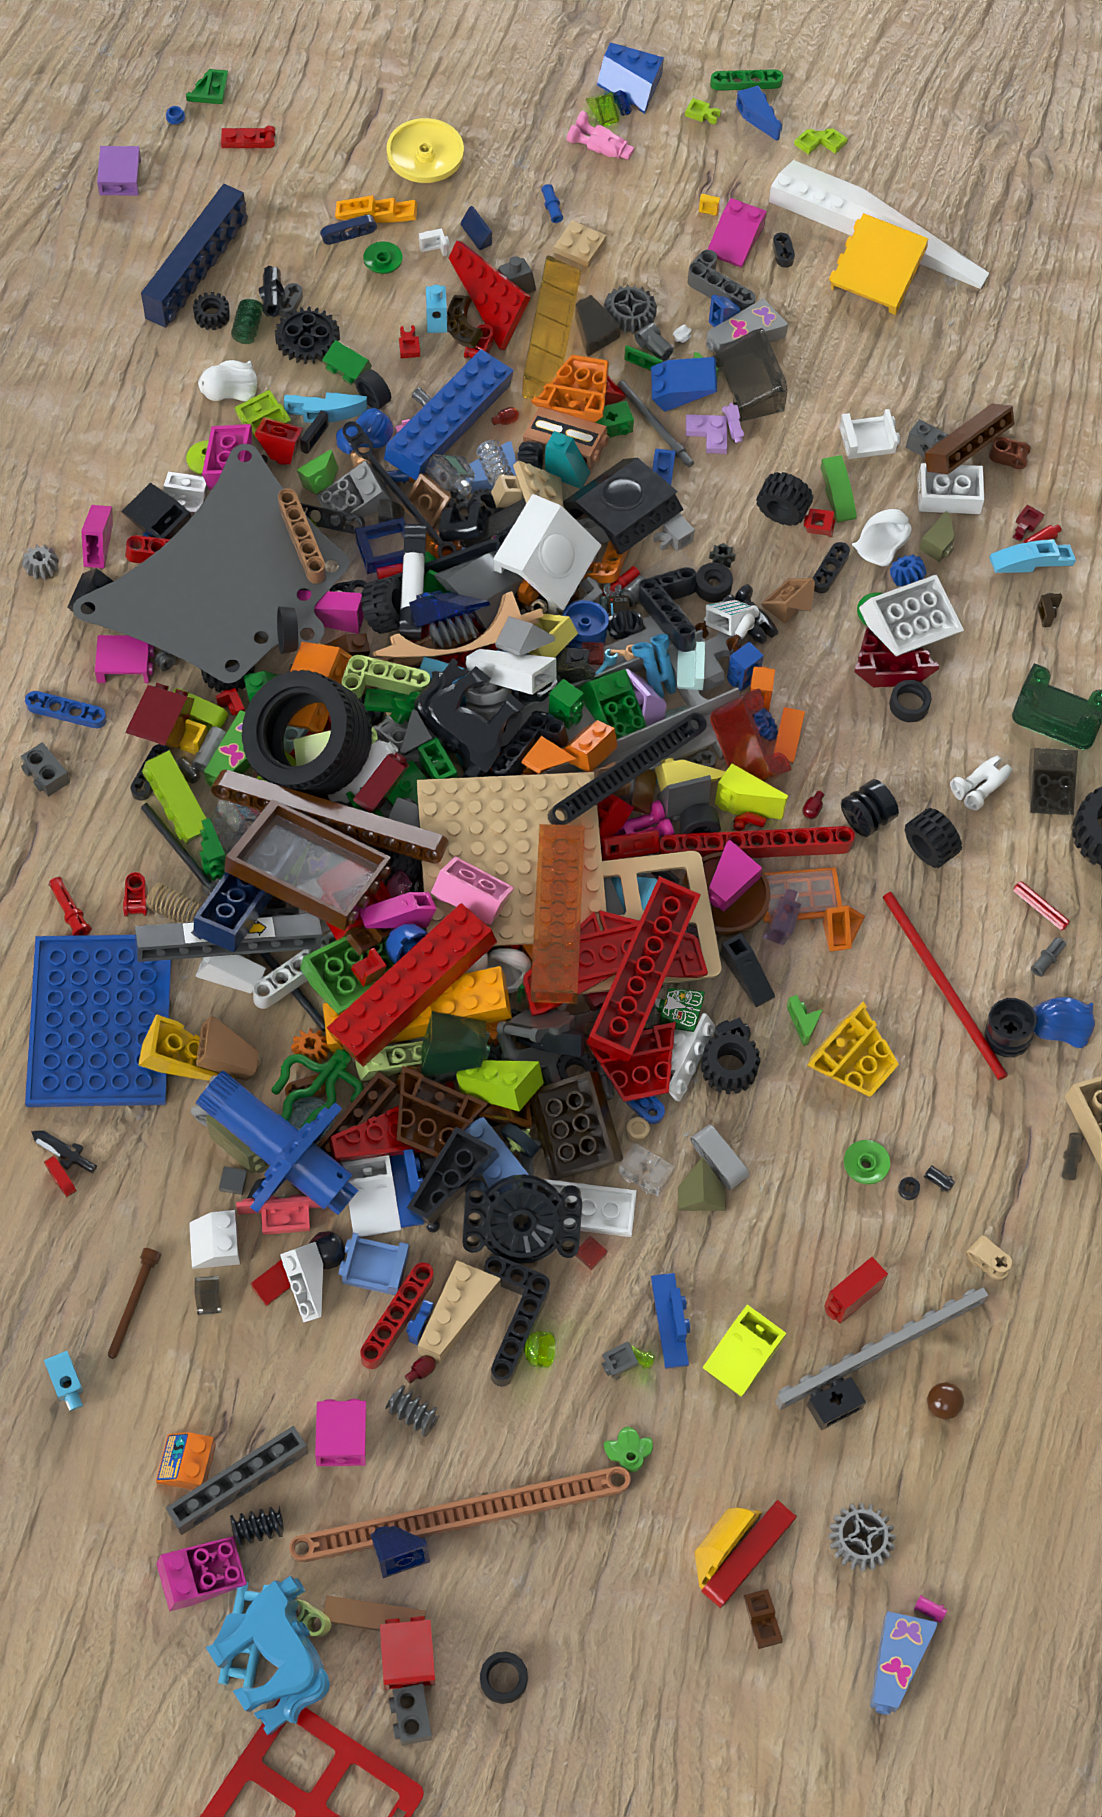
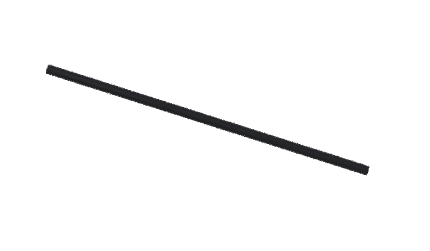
M143 804L141 810L211 894L216 886L149 804ZM270 952L259 953L273 971L280 967V964ZM299 988L291 992L319 1028L325 1032L324 1018Z

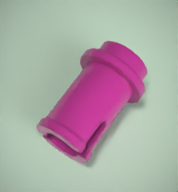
M920 1595L914 1607V1610L934 1619L933 1622L937 1621L939 1623L942 1622L947 1612V1609L943 1608V1604L940 1606L923 1597V1595Z

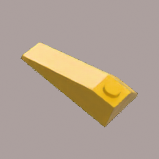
M160 1015L155 1016L142 1044L139 1066L161 1073L210 1081L212 1076H217L220 1073L196 1066L200 1040L198 1035H192L186 1031L184 1025L178 1021Z

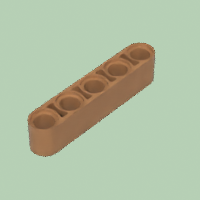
M289 488L283 489L278 494L280 513L307 579L311 583L319 584L326 578L324 559L296 492Z

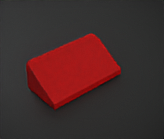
M282 1259L251 1283L252 1290L266 1306L291 1288Z

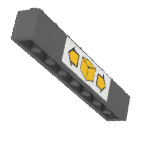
M309 913L258 917L235 952L194 936V921L135 926L138 962L320 949L322 941L320 920Z

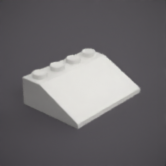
M937 574L872 597L859 607L867 626L895 656L964 631Z

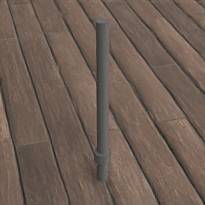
M619 381L617 386L672 450L675 451V456L680 458L688 468L693 466L694 461L686 453L684 446L681 443H677L625 381Z

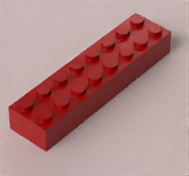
M659 876L589 1035L587 1045L629 1062L701 894Z
M460 903L327 1027L331 1036L364 1067L497 943L493 931L465 905Z

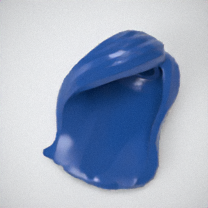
M377 408L367 409L356 420L371 440L374 449L384 447L393 435L394 428L390 418ZM349 427L346 430V434L350 437L358 433L355 427ZM343 428L339 429L336 433L337 446L343 453L349 455L353 449L343 436ZM362 443L358 446V448H370V446L366 443Z
M1058 997L1041 1002L1033 1007L1037 1020L1034 1032L1039 1038L1044 1040L1063 1041L1075 1048H1083L1087 1045L1094 1030V1004L1091 1002L1086 1005L1071 997Z

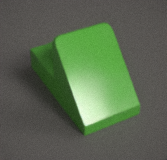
M795 995L789 997L786 1007L803 1046L808 1045L823 1010L807 1014L804 1002H800L798 996Z

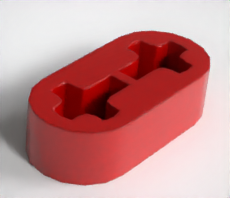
M54 1155L44 1161L47 1170L66 1198L77 1192L72 1181Z

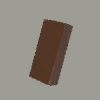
M650 769L634 779L629 805L634 807L632 811L650 815L657 780L656 773Z

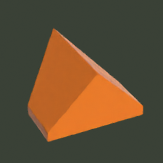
M541 736L521 763L541 774L559 764L577 758Z
M848 905L826 908L822 923L830 952L852 949L851 945L865 915Z

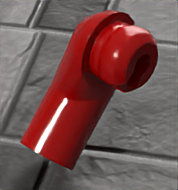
M745 812L734 818L733 827L737 831H743L745 825L751 823L762 828L765 825L766 817L752 812Z

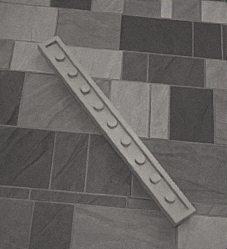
M984 1287L977 1291L975 1288L963 1294L964 1298L958 1301L952 1299L942 1306L943 1309L937 1312L935 1310L927 1312L922 1316V1320L916 1323L914 1320L906 1323L902 1327L903 1330L897 1333L894 1331L887 1333L881 1338L882 1341L876 1344L874 1342L866 1344L861 1348V1352L855 1355L853 1353L845 1355L840 1359L841 1362L834 1366L832 1363L820 1369L821 1373L815 1376L810 1374L803 1377L799 1381L800 1384L793 1388L791 1385L784 1387L778 1392L779 1395H777L775 1401L779 1410H782L816 1390L826 1387L837 1379L845 1377L985 1303L988 1297Z

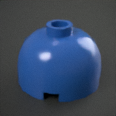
M403 924L393 929L386 941L385 949L388 958L395 965L428 933L415 924Z

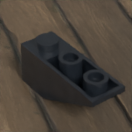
M742 933L723 942L720 956L757 1008L775 998V994L753 949Z

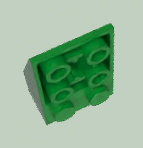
M626 669L578 686L579 690L584 693L583 700L585 706L596 721L598 720L614 727L616 740L647 727Z

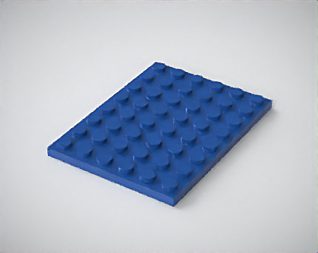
M135 935L35 936L25 1097L26 1107L166 1105L167 1074L139 1066L142 1044L155 1016L160 1015L166 1018L170 1016L172 960L138 962Z

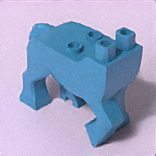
M289 1576L282 1582L273 1581L254 1598L246 1614H228L214 1643L206 1647L219 1668H224L253 1643L256 1644L259 1651L270 1663L279 1667L270 1681L263 1686L254 1689L241 1687L233 1690L242 1707L247 1712H251L262 1704L280 1698L276 1707L262 1709L254 1713L256 1718L261 1719L265 1727L263 1729L267 1735H272L287 1721L296 1724L301 1710L323 1699L330 1687L329 1677L324 1670L322 1660L308 1638L310 1631L303 1622L299 1623L297 1621L296 1611L299 1604L296 1598L306 1592L300 1580L298 1578L294 1579L292 1576Z

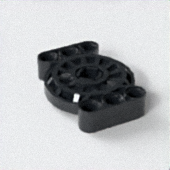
M526 1174L503 1178L489 1189H487L482 1181L472 1180L466 1185L463 1247L470 1253H477L485 1245L494 1255L519 1264L541 1260L555 1249L558 1250L562 1257L572 1258L576 1256L579 1250L582 1215L581 1191L574 1185H568L559 1193L546 1180ZM477 1190L480 1191L482 1195L479 1197H473L470 1195V1193L472 1191ZM568 1196H575L577 1198L576 1201L571 1203L565 1199ZM472 1213H477L481 1217L477 1220H473L469 1218V1215ZM520 1214L530 1217V1220L524 1223L523 1228H520L519 1223L514 1220ZM568 1218H572L575 1220V1222L572 1225H567L564 1223V1221ZM477 1236L479 1240L470 1242L467 1238ZM565 1241H572L574 1243L570 1247L562 1245Z

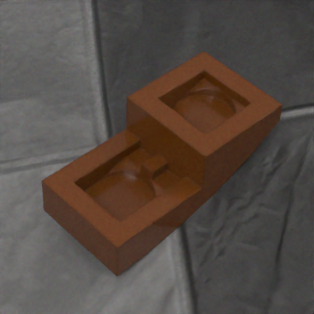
M364 926L349 933L346 939L360 956L385 942L390 932L395 928H366Z
M766 1589L744 1595L758 1649L781 1644L783 1638L775 1617V1609L769 1590Z

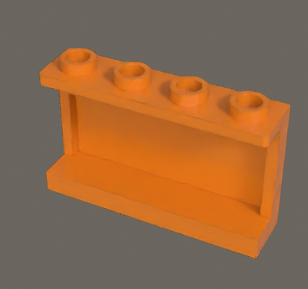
M301 642L290 672L293 670H309L342 684V678L348 661L352 656L340 647ZM313 703L299 710L287 726L308 729L314 734L322 733L330 714L324 703Z

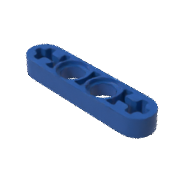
M39 691L29 692L25 697L27 709L32 713L96 729L102 728L107 722L104 709L98 706ZM36 699H39V702H36L35 705H32L31 702H35ZM52 704H61V708L58 711L50 710ZM73 709L82 710L79 716H72L70 714ZM100 715V718L93 720V717Z

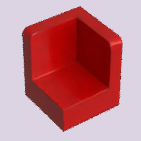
M375 948L369 950L368 957L352 965L351 970L362 986L365 987L383 976L386 964Z

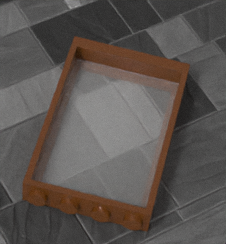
M272 799L227 854L224 871L345 931L349 924L355 923L360 909L366 908L371 894L375 895L382 879L386 880L392 868L389 867L390 856Z

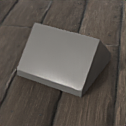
M508 616L495 644L496 648L521 656L555 641V637L534 624Z

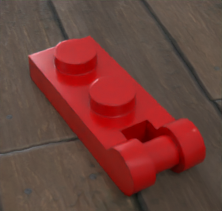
M270 125L265 128H222L221 147L273 148L275 146L274 136L276 129Z
M656 829L600 838L602 861L660 852L659 833ZM611 845H615L616 851L611 852Z

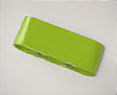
M188 693V697L194 698L188 720L206 725L208 732L211 727L221 729L229 717L227 711L218 705Z

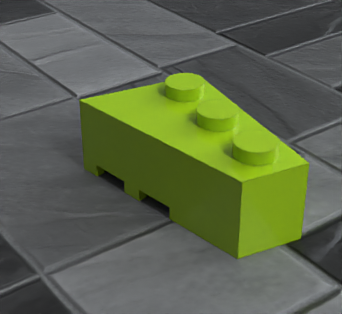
M468 1060L456 1074L462 1094H468L484 1102L520 1111L544 1083L539 1061Z

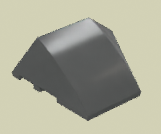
M497 551L434 574V577L447 591L450 590L475 616V620L485 631L493 622L498 612L502 595L512 591L515 596L521 582L524 580L519 574L504 569L502 574L494 571L493 559Z

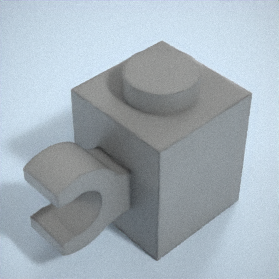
M679 513L663 524L662 532L654 535L653 542L662 540L664 542L660 544L661 550L666 549L671 544L678 552L694 541L695 529Z

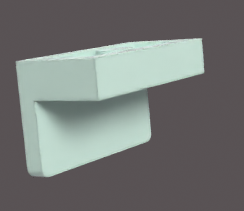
M696 642L695 651H678V689L703 690L705 642Z

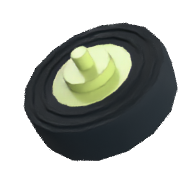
M507 1123L501 1130L502 1136L511 1146L509 1150L512 1153L516 1150L529 1158H533L538 1152L539 1147L531 1139L529 1129L524 1131L511 1123Z

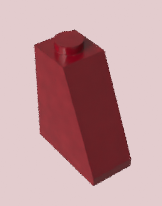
M399 753L387 754L353 801L369 813L380 809L410 765L406 763L407 759Z

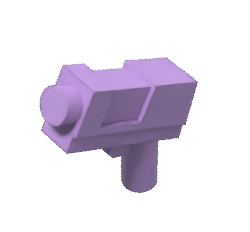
M729 403V406L726 405L722 408V412L727 416L732 440H735V443L743 441L742 437H744L739 421L740 414L738 406Z

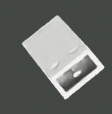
M389 1155L343 1162V1167L353 1174L348 1182L359 1190L349 1202L353 1233H358L359 1237L401 1231Z

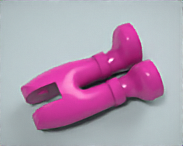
M657 800L651 805L650 815L644 814L637 818L628 819L624 826L613 836L635 833L638 830L647 828L646 830H658L659 837H664L665 835H673L674 830L668 818L665 819V812L661 802Z

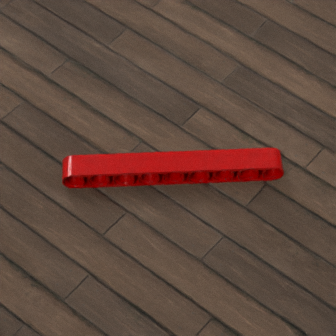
M836 826L673 834L662 837L659 855L696 851L701 857L709 854L723 852L729 840L739 845V848L750 858L845 854L852 849L855 833L850 827ZM841 838H844V839H846V840H848V841H847V842H844V841H841L840 839H841ZM819 839H822V840H825L826 842H825V843H822V842H819L818 840H819ZM796 841H803L804 844H799ZM774 842H781L782 845H777ZM752 843H759L760 846H755ZM709 845H715L717 848H711ZM687 846H693L695 849H689ZM665 847H671L673 850H667Z

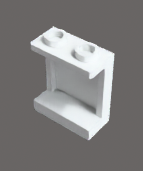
M885 409L883 416L851 420L850 413L841 415L839 428L848 459L896 453L897 445L900 444V436L895 431V418L891 416L889 409Z

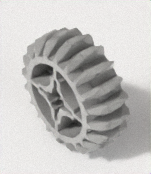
M859 1503L858 1510L854 1504L849 1505V1511L842 1508L840 1511L841 1516L835 1515L833 1519L836 1523H831L829 1527L833 1532L829 1533L828 1539L834 1540L830 1544V1548H838L834 1555L835 1558L843 1556V1565H846L848 1561L852 1562L850 1566L852 1570L856 1568L857 1564H860L861 1571H865L866 1564H868L871 1570L876 1568L875 1562L882 1566L884 1559H889L891 1556L889 1551H893L895 1545L891 1542L895 1541L896 1535L889 1533L894 1530V1525H886L890 1519L889 1516L881 1518L882 1509L874 1513L872 1512L874 1506L871 1504L867 1510L864 1509L863 1503ZM862 1519L873 1523L876 1527H867ZM852 1520L854 1524L852 1526L853 1533L843 1538V1527ZM859 1533L867 1536L865 1541H861L862 1538L860 1540L857 1538ZM877 1536H881V1547L872 1554L871 1541L875 1540ZM848 1547H857L862 1555L854 1553Z

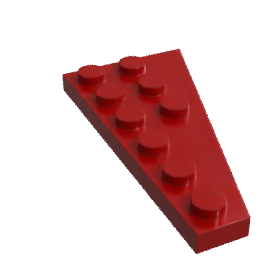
M456 240L448 259L484 323L493 328V339L498 348L505 350L531 296L463 242Z
M453 1081L445 1085L455 1090ZM399 1106L386 1111L378 1117H372L367 1122L358 1126H353L337 1133L329 1139L332 1158L336 1161L366 1159L385 1155H403V1150L413 1149V1153H422L423 1151L396 1140Z

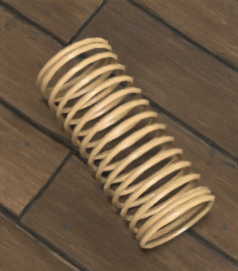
M160 882L153 886L146 900V907L148 909L156 910V913L165 915V917H169V919H173L175 922L178 921V923H183L185 920L186 923L192 922L199 906L203 905L202 902L199 904V901H195L194 898L190 900L189 896L186 897L181 892L177 893V890L173 891L172 888L168 889V886L164 887V884ZM165 888H167L166 893L164 894V896H163V898H162V900H161L160 905L157 907V904H158V902L160 901L161 896H162V894H163ZM159 889L158 895L154 901L155 895ZM171 890V894L169 895L165 903V906L162 908V904L164 903L168 892ZM175 892V896L170 904V907L166 911L167 905L169 904L171 897ZM180 894V897L174 907V910L170 913L177 896ZM184 896V900H183L182 904L180 905V908H179L177 914L175 915V911H176V909H177V907H178V905H179V903H180L182 897ZM189 899L182 915L179 917L180 912L185 904V901ZM193 900L192 906L190 907L188 914L184 919V915L189 907V904ZM197 903V907L195 908L192 917L188 921L189 915L191 914L194 905Z

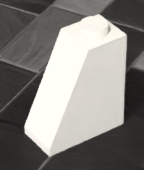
M240 955L203 957L195 976L251 994L254 985L265 977L263 974L266 968Z

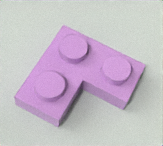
M686 415V436L706 437V453L726 454L727 416Z

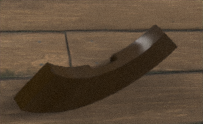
M454 295L447 311V328L460 345L475 348L483 332L480 328H475L468 324L467 312L472 299L465 295Z

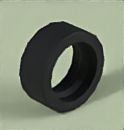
M368 369L355 379L359 395L367 396V405L371 408L380 409L391 401L390 389L376 371Z
M904 680L893 688L889 701L890 710L901 721L909 723L922 720L929 711L932 700L931 692L921 682ZM903 693L916 694L923 701V705L921 708L910 710L900 705L898 697Z
M506 1651L497 1652L489 1656L483 1663L480 1672V1684L485 1696L490 1700L500 1704L512 1703L525 1692L528 1682L527 1667L516 1654ZM498 1663H509L518 1671L519 1681L514 1690L507 1693L497 1692L489 1683L490 1671Z

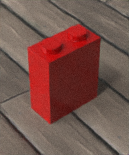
M870 1257L829 1292L824 1305L827 1315L832 1320L836 1319L841 1324L882 1289L888 1273L873 1257Z

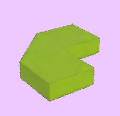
M833 128L825 129V131L806 129L795 139L794 145L810 154L822 144L836 154L847 144L848 138Z

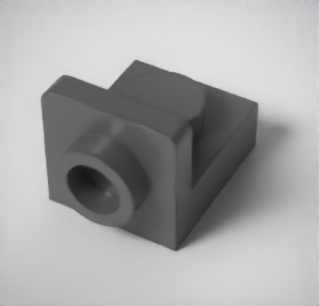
M628 1341L602 1354L605 1360L602 1366L608 1376L612 1375L616 1380L621 1378L620 1374L640 1365Z

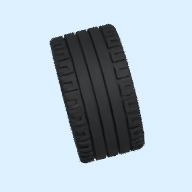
M309 670L288 671L266 682L256 692L248 705L242 724L243 750L249 765H252V769L267 782L319 798L325 797L347 787L358 776L365 765L372 744L371 719L368 711L365 710L362 700L345 686L317 672ZM313 703H324L331 718V733L326 747L311 762L301 766H292L284 751V734L288 723L305 706Z

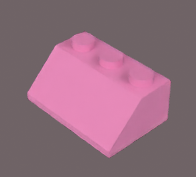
M455 856L440 870L431 894L435 895L438 900L448 902L455 907L462 903L482 922L491 925L499 916L514 887Z

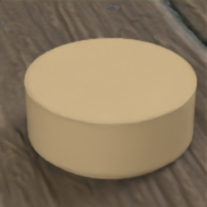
M641 1117L632 1118L627 1124V1135L636 1142L645 1140L650 1132L648 1121Z

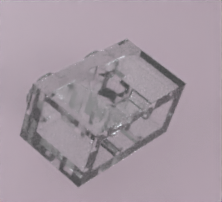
M636 1143L630 1148L619 1166V1173L624 1180L630 1183L635 1182L641 1186L644 1192L656 1196L660 1195L674 1171L673 1165Z

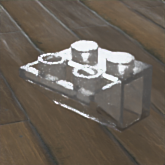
M220 799L210 820L225 853H229L260 815V812Z

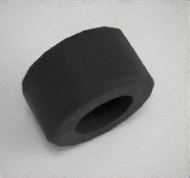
M698 804L686 808L679 817L682 834L721 831L717 809L711 805Z

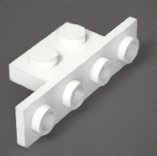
M705 1013L702 1014L694 1032L677 1029L674 1031L671 1074L674 1075L670 1081L669 1093L675 1101H681L684 1093L687 1091V1086L696 1072V1067L703 1055L704 1048L714 1033L715 1024Z

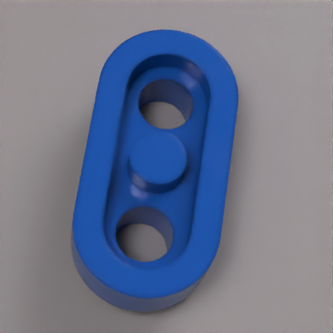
M655 1096L626 1102L633 1111L648 1121L649 1124H657L664 1118V1105ZM655 1111L657 1115L651 1116L649 1112Z

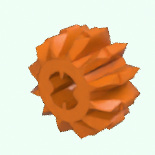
M311 1028L308 1030L309 1033L301 1030L300 1037L294 1036L293 1038L295 1044L291 1045V1051L294 1054H302L314 1062L322 1064L321 1059L327 1060V1052L330 1051L326 1036H322L320 1030L315 1034Z

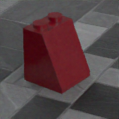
M156 683V686L147 685L125 733L180 749L179 744L186 729L185 721L189 719L194 698L188 697L189 692L176 689L175 692L168 691L169 686Z

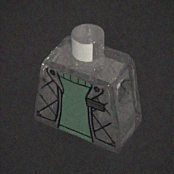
M433 454L425 470L445 491L460 492L465 496L472 490L471 484L475 478V473L464 456Z

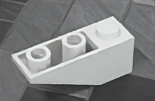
M316 1242L280 1254L303 1322L321 1317L323 1262Z

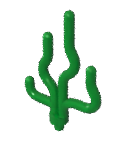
M337 1049L332 1057L323 1064L316 1063L302 1054L288 1056L281 1066L279 1079L271 1089L273 1094L278 1095L290 1078V1068L295 1063H300L309 1070L319 1073V1075L310 1087L295 1090L285 1098L281 1116L288 1121L292 1115L294 1101L313 1096L326 1081L327 1102L323 1106L316 1108L308 1116L301 1128L305 1123L310 1124L312 1121H315L324 1107L329 1109L336 1103L335 1083L339 1077L355 1088L350 1098L352 1103L364 1087L358 1078L345 1070L352 1060L349 1056L350 1054L345 1049Z

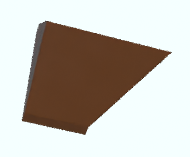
M529 1101L520 1111L490 1103L477 1115L502 1125L511 1123L519 1129H528L532 1126Z

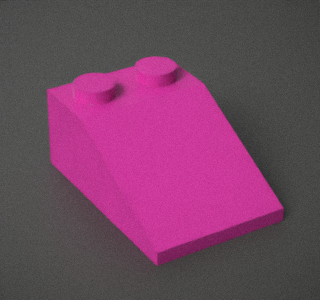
M730 198L718 222L708 250L716 252L717 259L742 268L764 228L767 211Z
M251 424L211 427L202 476L209 490H212L218 482L233 448L240 444L252 445ZM243 450L238 453L237 457L241 462H248L252 458V454L247 450Z

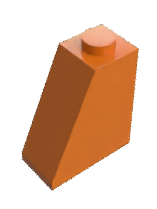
M784 707L772 760H776V764L787 767L789 763L794 764L805 711Z

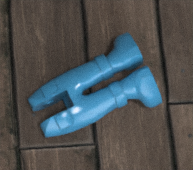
M659 634L650 639L651 644L640 642L633 645L631 650L634 656L644 660L648 684L653 687L654 691L661 698H664L660 682H664L667 692L671 695L676 692V680L670 661L671 658L667 652L670 644L667 634ZM654 650L657 653V660L659 662L660 672L658 671L657 662L654 657Z

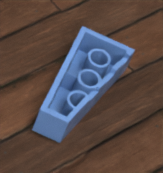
M484 1117L471 1122L464 1130L466 1133L494 1147L499 1154V1157L482 1173L488 1189L503 1178L512 1175H529Z

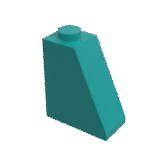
M554 431L546 445L545 471L560 477L561 482L581 489L590 475V470L574 439Z

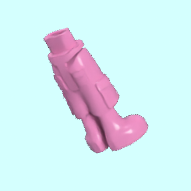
M580 112L576 125H572L568 132V142L585 144L588 150L602 153L607 157L630 159L635 147L628 145V141H625L602 125H597L594 128L588 122L589 116L587 112Z

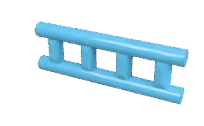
M246 1582L247 1585L237 1588L232 1613L242 1614L245 1601L252 1602L260 1594L259 1592L247 1591L248 1582ZM255 1643L242 1651L243 1653H249L247 1669L232 1667L233 1660L220 1670L219 1684L228 1685L229 1677L244 1679L243 1687L253 1689L260 1651Z

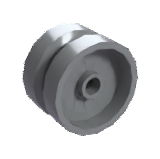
M488 683L480 688L471 689L465 694L467 709L476 712L489 722L502 705L506 696L512 693V689Z

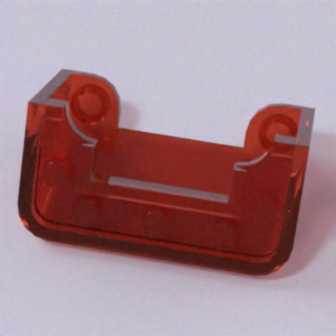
M760 688L713 710L710 721L728 767L734 764L766 783L792 769L784 754L778 752L770 755L767 754L752 714L759 712L764 707V698Z

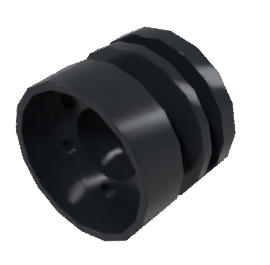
M876 779L868 781L859 787L858 791L850 793V795L841 800V809L845 819L854 831L863 837L870 836L879 830L881 825L888 824L898 817L899 814L894 796L882 782Z
M1005 998L992 1006L984 1033L986 1041L995 1054L1014 1058L1024 1054L1029 1049L1037 1024L1033 1008L1025 1001L1017 998Z

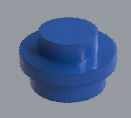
M172 106L166 112V120L171 124H180L185 120V113L180 107Z

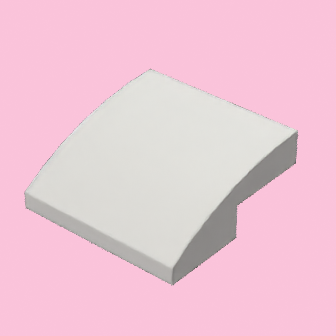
M168 472L163 488L165 493L176 499L193 516L205 501L208 486L201 476Z

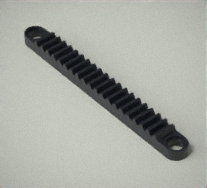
M699 713L688 715L554 805L547 814L551 825L556 828L566 826L690 742L706 729L707 723L705 718ZM691 720L698 723L699 729L692 727ZM556 810L564 814V821L556 817Z

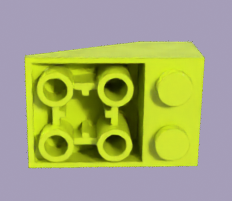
M746 1305L713 1351L703 1369L742 1397L784 1342L786 1332L749 1305Z

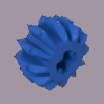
M914 554L910 556L905 555L903 558H898V561L892 563L890 575L896 586L903 587L924 579L926 567L920 556H915Z

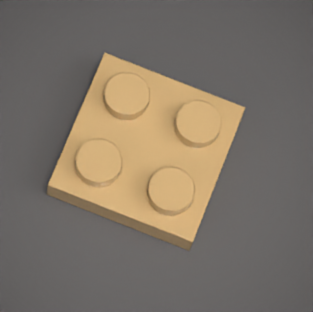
M572 220L555 244L553 252L588 267L605 243L606 235Z

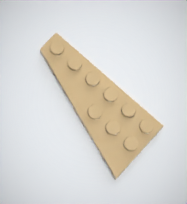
M519 460L513 465L526 504L532 494L563 507L560 477Z

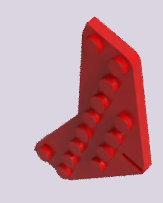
M599 910L598 915L603 928L600 931L595 911L524 975L523 987L531 1015L545 1014L616 975L639 920ZM685 932L666 977L700 978L707 976L708 971L699 941L693 934Z

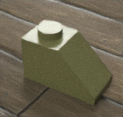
M946 511L922 537L919 548L938 562L944 557H949L954 549L952 545L955 537L950 513Z

